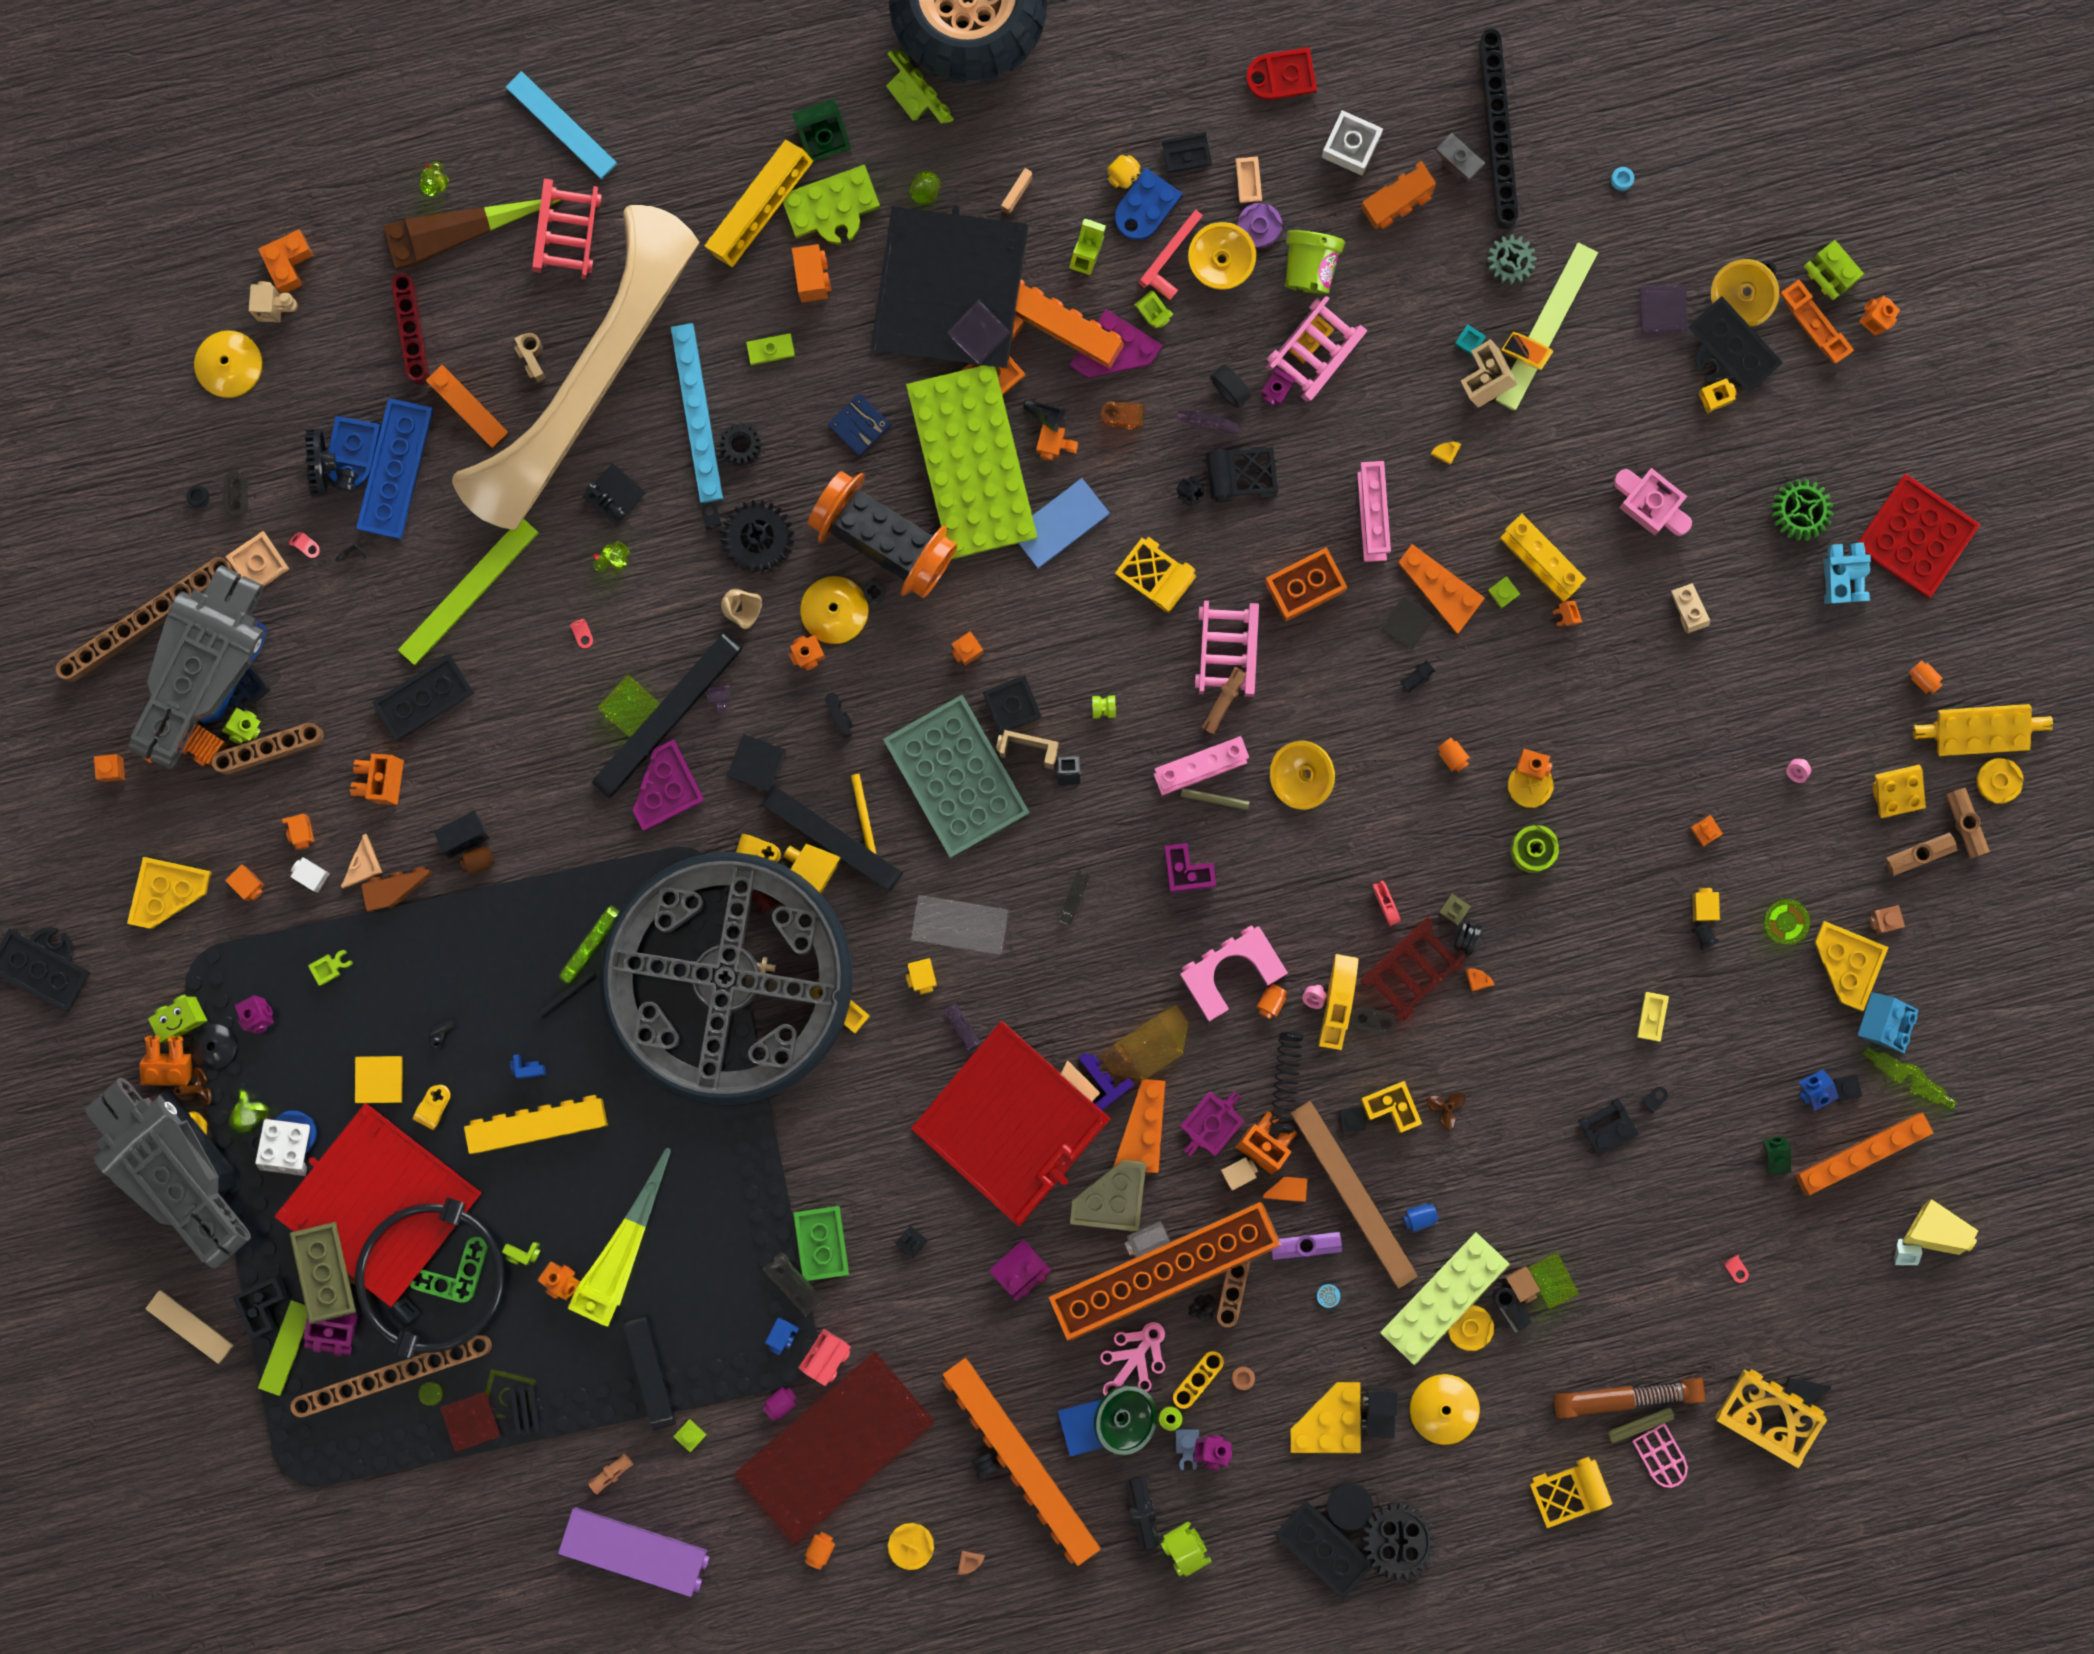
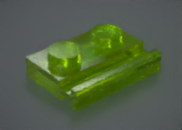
M1557 1252L1527 1267L1539 1287V1292L1548 1309L1579 1294Z

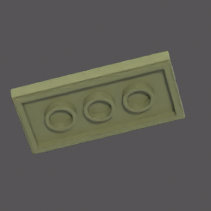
M336 1222L291 1232L290 1238L309 1324L356 1313Z

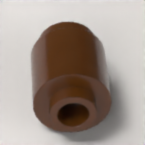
M483 846L462 853L463 858L459 859L463 872L468 871L469 875L490 868V865L495 864L490 848H483Z

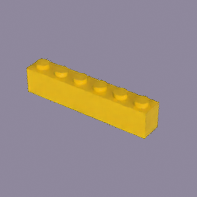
M785 139L704 245L715 258L733 268L813 163L809 155L803 149Z
M596 1095L583 1097V1102L574 1104V1100L560 1102V1107L551 1108V1104L537 1107L538 1111L529 1113V1110L525 1109L516 1111L515 1116L506 1118V1114L492 1116L493 1121L484 1122L483 1119L469 1121L470 1125L464 1126L469 1154L606 1127L608 1123L603 1099H597Z

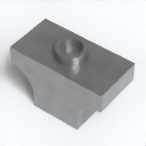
M1453 133L1436 149V152L1443 160L1442 164L1458 179L1463 177L1470 181L1485 164Z

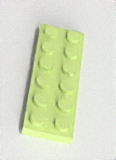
M1475 1233L1380 1333L1415 1366L1501 1276L1510 1264L1481 1236Z

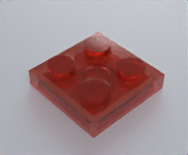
M486 1392L441 1407L455 1452L501 1436Z

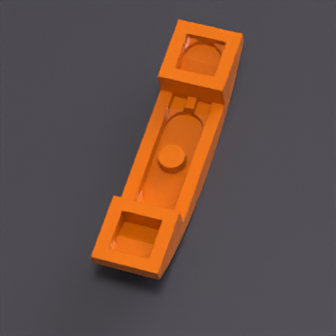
M1797 280L1780 293L1804 331L1834 364H1837L1854 351L1841 332L1837 333L1812 300L1813 296L1800 280Z

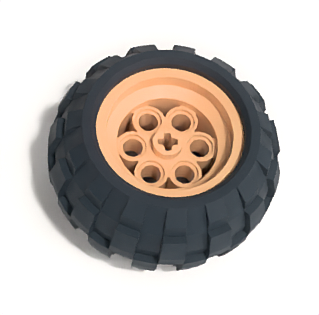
M889 0V10L892 27L900 46L909 57L920 65V68L936 77L939 75L949 78L951 82L967 84V81L982 80L983 83L998 78L999 74L1007 70L1012 71L1025 60L1027 54L1036 47L1043 33L1047 17V0H972V3H964V0ZM944 6H950L952 8V11L949 13H943L941 11V8ZM981 15H988L990 20L981 22L979 17ZM960 21L969 23L966 28H959L957 26Z

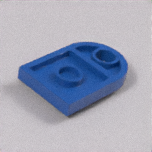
M1145 168L1116 209L1115 222L1118 230L1123 236L1131 240L1149 238L1156 232L1182 197V193ZM1126 222H1136L1137 229L1133 232L1127 231L1125 229Z
M336 416L328 451L329 453H335L336 469L351 470L359 474L358 479L354 482V486L358 487L369 478L381 425ZM331 471L329 476L333 481H336V471Z

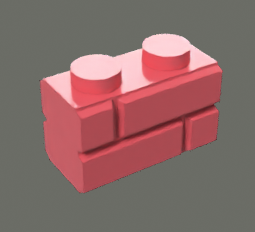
M823 1329L798 1368L809 1377L826 1386L828 1382L833 1381L836 1377V1369L840 1363L845 1362L849 1357L851 1346Z

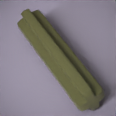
M1671 1408L1663 1409L1608 1431V1437L1612 1443H1616L1674 1420V1413Z

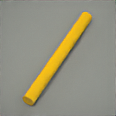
M860 774L851 775L865 846L876 854Z

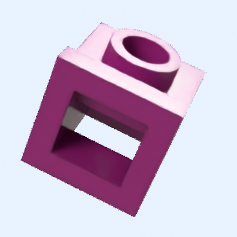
M1275 368L1261 391L1263 400L1271 406L1276 404L1280 407L1293 387L1295 379ZM1277 384L1281 386V390L1275 391L1273 386Z

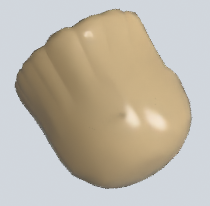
M731 589L724 595L721 601V610L726 618L738 624L741 628L748 629L754 624L760 613L762 599L758 594L748 593L740 589ZM742 602V611L736 612Z

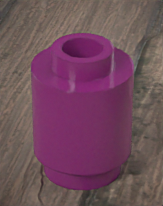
M781 1387L765 1401L766 1404L762 1408L773 1421L777 1418L781 1419L797 1405L795 1402L797 1396L789 1387L787 1389Z

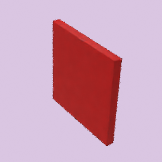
M1905 473L1857 543H1864L1865 554L1870 555V560L1930 599L1981 524Z

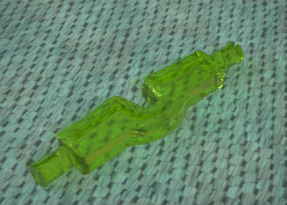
M1869 1047L1865 1049L1863 1056L1874 1061V1066L1894 1081L1902 1083L1906 1076L1911 1074L1914 1077L1910 1086L1912 1092L1927 1098L1935 1104H1940L1941 1102L1951 1110L1954 1109L1957 1101L1945 1095L1947 1092L1945 1089L1928 1080L1926 1074L1919 1067L1909 1063H1901L1884 1052L1878 1054Z

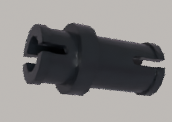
M1427 660L1421 666L1417 665L1415 671L1400 681L1408 693L1422 681L1430 679L1429 676L1435 672Z

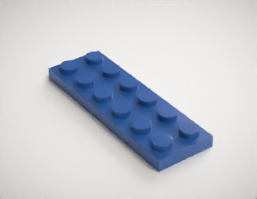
M388 398L356 527L357 530L402 540L434 411L433 408Z

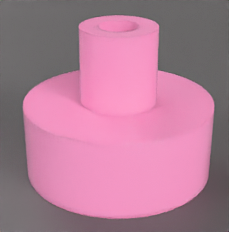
M1794 759L1788 765L1786 773L1794 782L1802 783L1811 774V767L1804 759Z
M1321 985L1309 986L1306 988L1302 999L1310 1008L1320 1009L1326 1002L1327 995Z

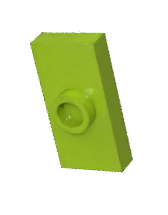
M791 333L746 342L751 365L795 357Z

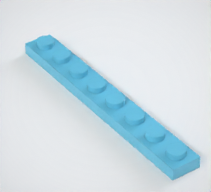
M694 324L672 326L671 332L700 502L702 504L723 500Z

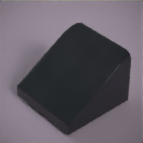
M1079 756L1056 757L1058 785L1080 784Z

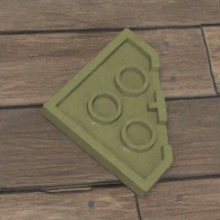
M1123 1159L1072 1199L1070 1224L1139 1232L1146 1162Z

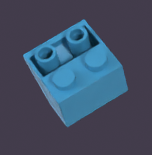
M1872 992L1858 1036L1877 1045L1905 1053L1906 1047L1910 1042L1913 1026L1917 1021L1919 1010L1894 997Z

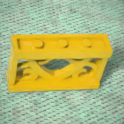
M1744 1369L1723 1406L1717 1412L1716 1420L1799 1468L1803 1458L1827 1421L1823 1415L1824 1411L1814 1405L1811 1408L1803 1404L1804 1400L1796 1394L1791 1393L1789 1396L1782 1391L1784 1388L1777 1383L1771 1381L1769 1384L1762 1380L1763 1376L1752 1369L1748 1372ZM1753 1384L1758 1387L1759 1392L1754 1395L1749 1390V1397L1752 1401L1747 1402L1743 1397L1742 1390L1746 1385ZM1765 1390L1774 1396L1765 1397ZM1738 1397L1743 1406L1731 1415L1728 1412ZM1789 1404L1798 1410L1792 1413ZM1770 1405H1780L1786 1418L1787 1427L1777 1426L1769 1429L1765 1434L1761 1433L1762 1420L1755 1409ZM1750 1412L1756 1417V1423L1753 1425L1747 1423V1419L1752 1418L1748 1414ZM1803 1415L1810 1417L1813 1422L1811 1429L1804 1432L1797 1431L1795 1426L1803 1427L1807 1424L1801 1423L1800 1417ZM1776 1432L1787 1433V1436L1781 1434L1782 1439L1780 1441L1774 1439ZM1796 1436L1806 1437L1798 1452H1794Z

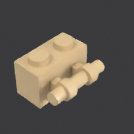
M260 281L258 285L251 284L249 312L257 321L281 323V312H295L297 310L298 304L289 293L280 294L272 283Z

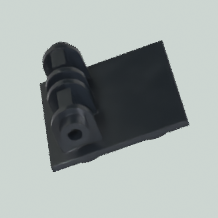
M612 463L594 484L591 483L587 486V492L582 497L617 526L646 492Z

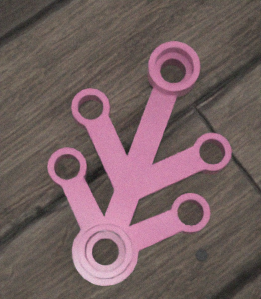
M1148 1323L1142 1331L1131 1333L1118 1332L1115 1334L1114 1341L1119 1346H1123L1130 1341H1143L1136 1349L1116 1352L1106 1350L1101 1353V1362L1106 1365L1111 1364L1113 1361L1129 1359L1114 1381H1109L1104 1385V1396L1108 1393L1110 1386H1115L1116 1388L1122 1386L1136 1365L1139 1376L1138 1387L1141 1388L1140 1384L1142 1381H1147L1149 1388L1145 1391L1148 1392L1151 1389L1152 1384L1148 1379L1145 1353L1150 1346L1153 1356L1151 1365L1153 1372L1160 1374L1165 1370V1363L1162 1361L1160 1343L1164 1340L1165 1331L1159 1323ZM1150 1330H1157L1158 1335L1156 1338L1149 1336ZM1120 1334L1126 1338L1123 1343H1118L1116 1340ZM1105 1353L1111 1354V1361L1105 1362L1103 1355ZM1161 1362L1163 1365L1162 1370L1156 1371L1154 1364Z

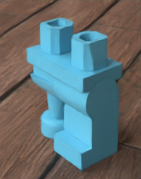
M1864 543L1849 544L1850 556L1844 557L1843 544L1828 545V558H1823L1826 579L1824 604L1870 601L1869 592H1865V577L1870 573L1869 562L1871 560L1870 555L1865 554ZM1850 580H1854V593H1851Z

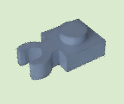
M1176 1429V1453H1183V1457L1179 1462L1181 1470H1184V1462L1187 1460L1193 1463V1470L1197 1468V1462H1193V1453L1195 1452L1196 1439L1199 1438V1429Z

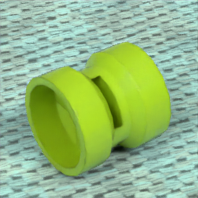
M1115 695L1107 696L1104 699H1101L1100 696H1092L1093 719H1100L1103 715L1108 718H1116Z

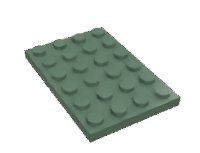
M963 695L883 739L950 859L1030 814Z

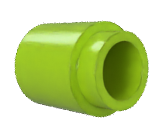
M1173 1406L1163 1408L1159 1413L1160 1425L1169 1431L1179 1428L1182 1423L1180 1411ZM1170 1414L1175 1416L1173 1423L1166 1421V1417Z

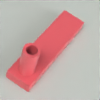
M1195 210L1138 281L1139 285L1145 288L1150 284L1168 300L1172 299L1178 289L1160 276L1158 272L1203 216L1201 213Z

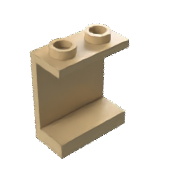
M1004 730L1003 736L999 735L996 748L1000 753V758L1005 759L1008 742H1015L1046 749L1045 768L1054 770L1059 748L1058 742Z

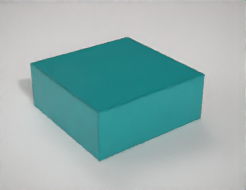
M1467 324L1457 339L1455 346L1473 356L1471 351L1480 346L1486 336Z

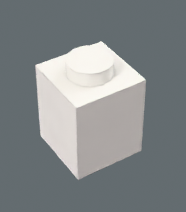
M302 858L301 861L297 860L291 869V872H293L291 877L317 893L330 875V873L305 858Z

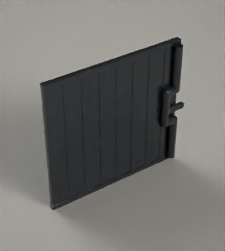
M892 206L871 350L1007 369L1029 224L959 215L960 208L958 206L953 207L952 214Z

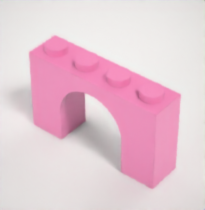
M1251 925L1241 931L1242 937L1234 940L1233 937L1221 944L1223 948L1217 952H1214L1213 949L1201 956L1203 960L1196 965L1192 961L1182 967L1184 972L1180 976L1208 1022L1229 1010L1214 984L1215 968L1223 959L1231 956H1241L1248 959L1256 967L1267 986L1287 975L1288 972L1259 926L1254 929Z

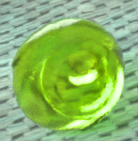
M434 161L427 164L420 175L421 182L419 187L426 195L433 196L435 193L442 192L447 188L448 176L443 175L444 168L440 162Z
M616 541L613 545H606L601 551L602 556L598 554L593 555V566L597 571H604L607 569L608 564L615 568V571H620L628 563L627 556L630 554V550L619 541Z

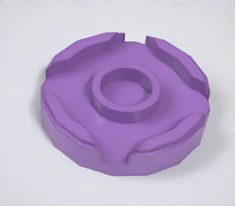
M1254 203L1247 206L1241 212L1237 226L1249 234L1255 248H1266L1273 245L1279 238L1282 231V219L1278 211L1272 206Z

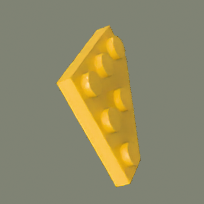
M143 857L127 924L149 929L156 927L206 895L212 872Z
M1823 921L1814 944L1840 1003L1862 1012L1889 947Z
M1336 1382L1290 1429L1291 1453H1361L1360 1382Z

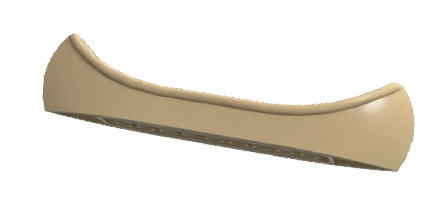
M630 205L625 208L623 214L626 234L625 269L618 293L605 319L549 406L529 430L512 445L495 456L474 466L457 471L454 474L452 483L458 496L467 508L481 520L501 528L516 530L582 431L700 243L693 232L676 216L652 206Z

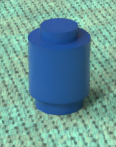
M1427 1203L1405 1210V1215L1402 1216L1406 1229L1410 1228L1412 1232L1433 1226L1435 1222L1439 1221L1434 1205H1427Z

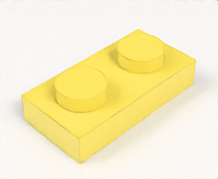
M1645 992L1637 1038L1661 1041L1669 996Z

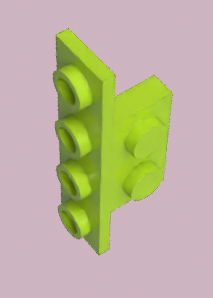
M901 50L889 51L887 54L899 68L900 72L886 87L909 117L915 121L930 109L941 124L952 122L954 119L950 115L949 108L940 102L936 97V91L926 84L922 73L909 62V56Z

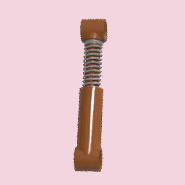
M1703 1377L1682 1379L1679 1383L1671 1384V1386L1669 1384L1667 1386H1651L1650 1388L1647 1386L1646 1389L1639 1387L1638 1390L1636 1388L1633 1389L1632 1386L1553 1395L1556 1418L1635 1409L1636 1404L1640 1406L1647 1403L1648 1405L1650 1402L1651 1404L1653 1402L1657 1404V1402L1661 1403V1401L1669 1403V1400L1672 1402L1679 1400L1686 1404L1706 1401Z

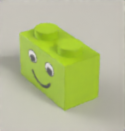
M179 996L173 1000L174 1004L169 1007L163 1006L154 1011L155 1015L148 1018L156 1036L160 1037L159 1043H168L169 1037L176 1036L177 1039L178 1036H183L207 1022L196 997Z

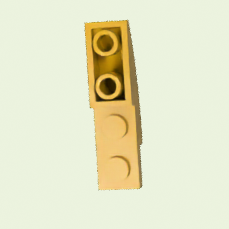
M1335 954L1327 992V1004L1318 1045L1321 1047L1342 1050L1345 1031L1348 1029L1358 968V958Z

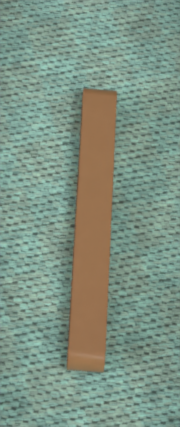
M221 557L212 559L60 660L56 665L57 675L68 682L79 680L163 624L174 599L181 590L187 589L190 595L193 590L204 594L217 567L225 564L227 568L234 571L232 565ZM201 577H206V584L198 587V580ZM168 602V609L165 612H160V605ZM144 615H149V622L141 625V618ZM130 627V635L122 638V630ZM106 640H111V647L108 650H103V643ZM91 652V661L84 663V655ZM72 665L73 672L65 676V668Z
M1311 1101L1303 1104L1296 1111L1290 1112L1395 1286L1399 1289L1416 1279L1418 1276Z
M478 1335L463 1345L458 1346L463 1350V1357L460 1360L453 1357V1349L436 1353H424L412 1359H406L296 1397L291 1403V1411L297 1417L309 1416L488 1354L492 1348V1342L487 1336ZM478 1339L483 1340L485 1343L483 1352H478L475 1349L474 1344ZM434 1354L441 1358L439 1367H434L431 1364L430 1359ZM411 1362H415L419 1366V1371L416 1375L409 1372L408 1367ZM390 1369L394 1370L397 1374L395 1382L388 1381L386 1377ZM367 1377H371L375 1382L372 1390H368L364 1385ZM346 1384L351 1386L353 1390L349 1398L345 1397L342 1393V1389ZM323 1392L330 1395L331 1400L328 1405H324L320 1400ZM301 1400H305L308 1403V1410L305 1413L301 1412L298 1408Z

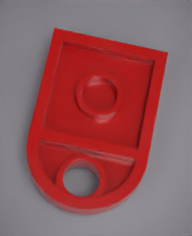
M1310 47L1269 53L1255 58L1249 65L1246 76L1250 91L1256 97L1263 100H1275L1317 93ZM1254 74H1261L1264 77V81L1261 84H1255L1251 78Z

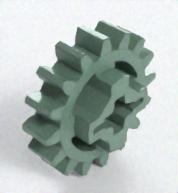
M1511 235L1509 240H1506L1503 236L1501 237V244L1495 241L1493 244L1495 249L1490 248L1488 252L1491 257L1487 258V262L1492 263L1488 270L1495 271L1494 279L1499 276L1502 277V284L1506 279L1509 280L1510 285H1513L1516 279L1520 284L1523 281L1522 276L1528 279L1530 277L1529 271H1534L1535 266L1531 264L1537 260L1536 257L1531 256L1534 254L1535 249H1528L1530 242L1522 243L1523 237L1521 236L1518 240H1514V235ZM1502 249L1503 257L1497 260V254ZM1509 256L1511 257V259L1516 258L1514 264L1512 261H1507ZM1526 260V266L1521 270L1520 263Z

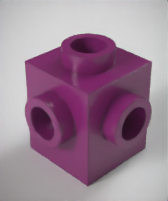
M254 995L235 1005L239 1016L238 1023L245 1031L259 1034L266 1031L268 1026L274 1024L272 1009L264 998Z
M1217 1435L1197 1438L1193 1462L1205 1464V1468L1210 1470H1219V1467L1228 1466L1232 1458V1443L1223 1441L1224 1437Z

